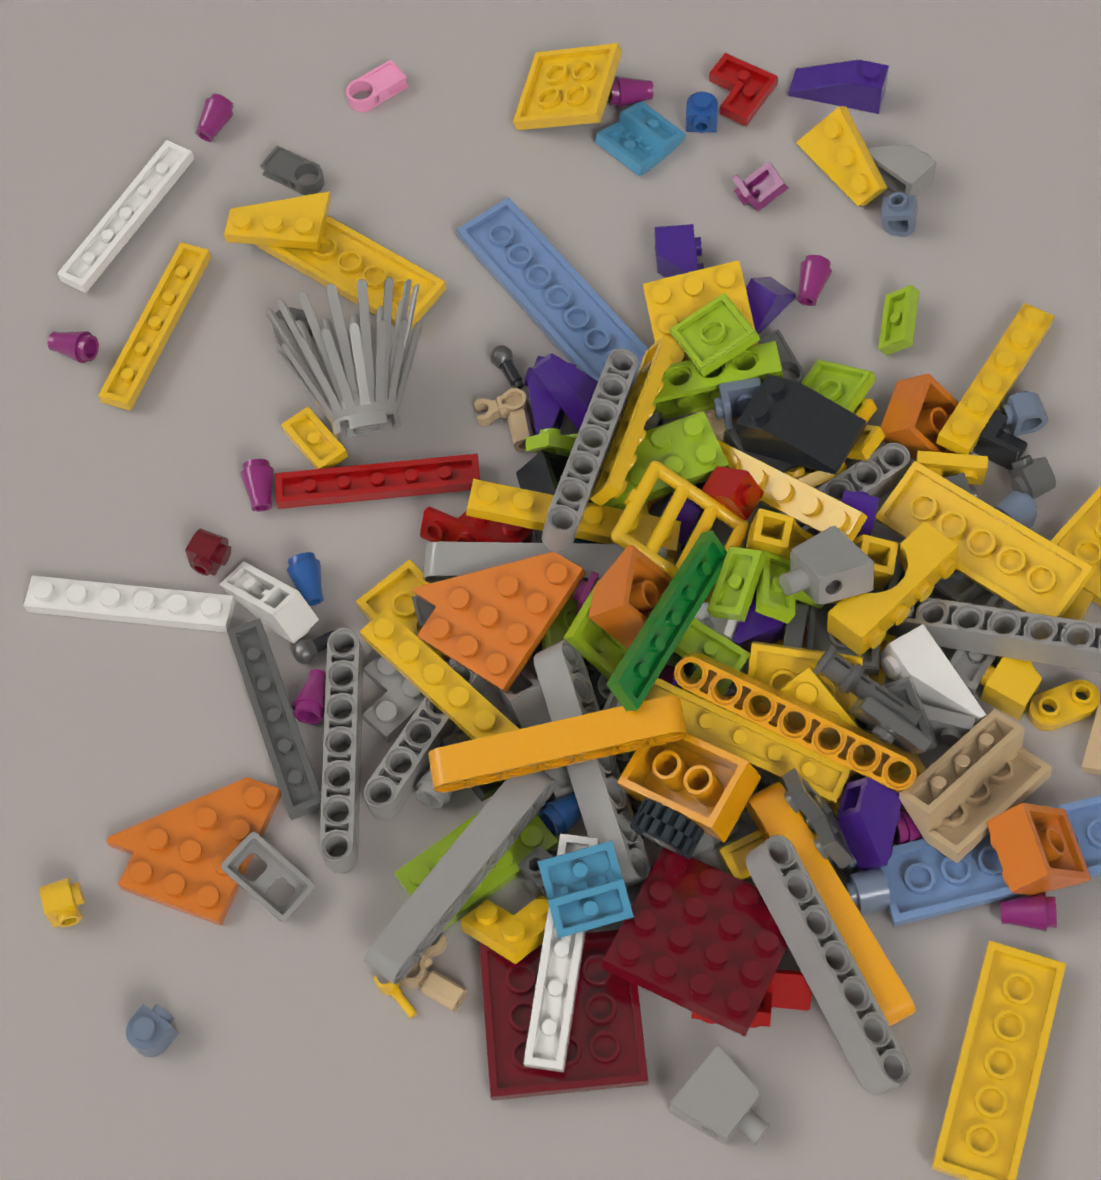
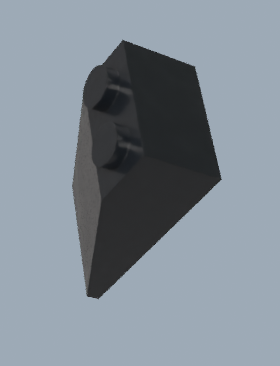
M768 374L736 422L744 451L836 475L867 426V423L863 418L798 381Z

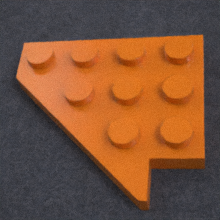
M550 552L416 587L413 593L436 607L417 634V637L507 693L586 572L583 568L556 552Z
M246 777L109 836L106 840L109 847L132 854L118 883L119 888L221 926L239 889V885L223 872L221 864L249 833L256 832L263 837L282 796L280 788ZM254 854L249 855L238 867L239 872L243 876H245Z

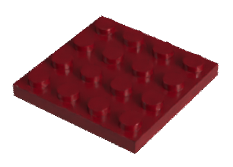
M663 848L631 907L634 917L625 919L602 961L601 968L746 1037L788 945L756 886L693 857L686 859L684 856Z
M619 930L585 933L564 1072L525 1067L523 1064L543 943L517 964H514L486 945L479 944L489 1085L492 1101L649 1085L638 985L601 968L602 961Z

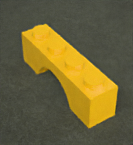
M759 508L750 525L746 548L766 550L790 559V552L794 547L815 535L800 528L793 516ZM863 534L855 538L853 543L874 561L873 590L882 592L894 575L899 543Z
M924 521L900 544L899 564L905 574L903 579L887 591L863 593L840 600L828 612L827 631L860 657L869 648L875 649L885 638L888 629L894 624L900 625L907 618L910 608L917 601H925L932 593L934 585L941 578L947 579L952 575L958 565L956 561L958 545Z
M1082 589L1062 618L1082 621L1088 612L1094 595ZM998 656L1001 658V661L995 668L990 665L980 681V684L984 686L980 700L1020 721L1031 700L1037 694L1042 677L1035 670L1031 661Z

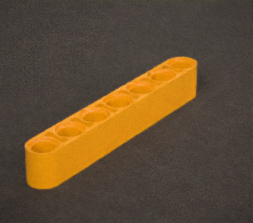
M688 653L675 666L674 676L678 685L695 695L892 789L905 790L915 782L917 775L916 760L912 754L893 744L889 745L860 728L702 653ZM688 662L697 663L702 669V678L699 680L689 679L684 673V665ZM725 678L732 680L737 687L736 694L725 696L720 693L717 685L719 680ZM756 695L766 696L771 702V709L767 712H758L752 706V697ZM793 711L800 712L805 717V726L798 729L790 727L786 722V714ZM825 728H832L838 731L841 740L835 745H828L821 740L819 733ZM860 745H869L875 751V757L870 761H861L855 756L854 750ZM898 761L906 763L910 768V773L903 778L894 777L889 771V766L892 763Z
M664 696L643 701L639 709L635 711H626L623 706L443 746L433 749L428 753L433 788L436 792H451L675 742L687 736V729L680 698L678 696Z
M776 782L749 798L746 804L748 813L765 841L774 835H781L792 843L891 1027L916 1013L913 1000L829 860L824 859L814 843L815 837L800 812H794L784 796V793L787 792L780 782Z

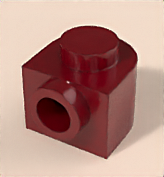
M201 528L198 529L185 549L190 567L201 575L209 576L211 574L215 576L220 566L226 565L230 558L231 546H228V538Z

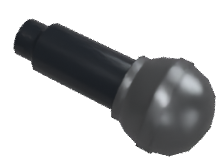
M504 345L493 348L490 354L492 364L502 369L511 386L522 389L524 384L522 377L513 364L511 349Z
M334 630L313 640L297 641L292 649L295 660L302 664L312 662L319 652L327 649L328 638Z

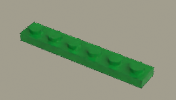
M713 531L700 534L607 682V686L626 711L639 709L719 577L727 551Z

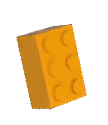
M687 733L685 738L675 742L635 750L617 783L631 798L641 803L644 799L661 803L666 808L669 807L674 812L684 815L686 819L695 822L696 825L704 830L705 834L725 843L761 776L749 761Z

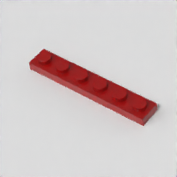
M478 453L275 473L276 504L278 509L471 491L473 479L480 480Z

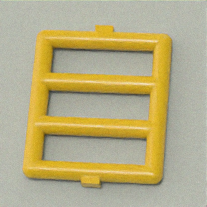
M652 461L636 490L633 488L623 502L627 506L611 533V539L623 549L634 545L673 578L700 534L710 531L716 518L733 528L724 546L726 551H728L729 546L740 548L750 526L746 520L737 516L661 462ZM659 478L674 488L675 492L645 546L630 536L628 532ZM688 498L702 507L704 511L676 565H673L658 555V552ZM716 583L704 603L710 602Z

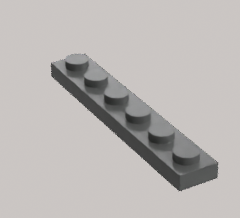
M259 618L228 629L227 633L290 819L293 820L321 810V792L261 619Z

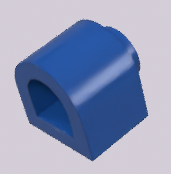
M701 91L692 94L687 99L686 132L717 133L718 101L713 94Z

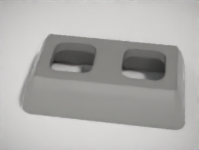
M256 832L249 833L221 864L225 874L279 921L287 920L315 888L314 883ZM251 854L256 855L266 864V870L255 881H249L238 870L240 864ZM278 879H283L294 889V894L283 906L276 905L266 895V891Z

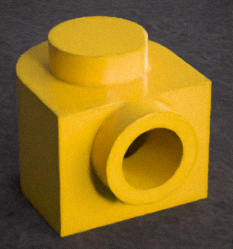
M68 877L39 887L44 914L54 928L59 926L70 927L77 924L80 919H83L80 905L85 903V897L79 882L73 883L71 878Z

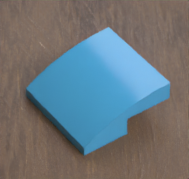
M640 101L621 111L618 122L597 132L595 143L636 175L641 176L671 154L685 139L686 134L646 103Z
M612 840L538 861L558 938L634 917Z

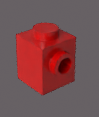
M716 466L702 488L703 492L743 520H748L764 494L749 471Z

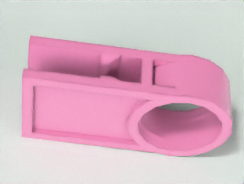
M390 59L348 84L346 96L350 108L357 112L372 110L377 105L408 88L409 86L405 81L407 76ZM360 91L372 93L365 99L358 100L353 98V95Z

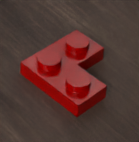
M724 53L709 72V82L731 91L720 105V115L747 126L778 85V76Z

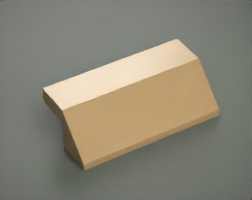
M996 709L991 711L919 775L909 788L899 793L901 803L925 841L955 863L964 858L990 833L986 821L1024 802L1051 776L1052 766L1022 747L1025 728Z

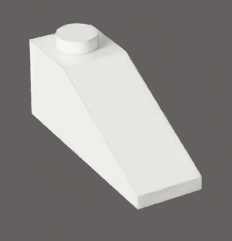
M244 561L219 584L225 592L233 595L237 602L258 619L260 618L272 631L293 644L304 637L319 620L298 590Z
M924 624L890 642L879 654L881 667L885 674L893 678L894 681L911 676L920 700L925 704L976 717L974 726L986 716V713Z

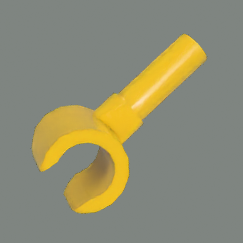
M374 976V982L383 995H391L410 1019L417 1014V1011L400 989V983L396 985L392 982L382 984Z

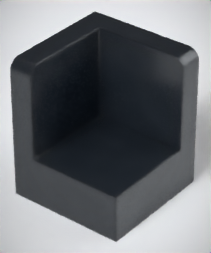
M995 411L979 436L975 453L980 456H988V460L1011 470L1013 469L1011 463L1021 458L1028 443L1004 431L1008 416Z

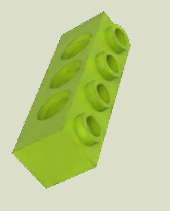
M776 341L750 346L705 377L700 374L690 360L671 364L662 377L664 386L654 399V412H662L665 420L694 412L715 409L714 399L720 398L719 384L759 377L762 384L768 374L784 378Z

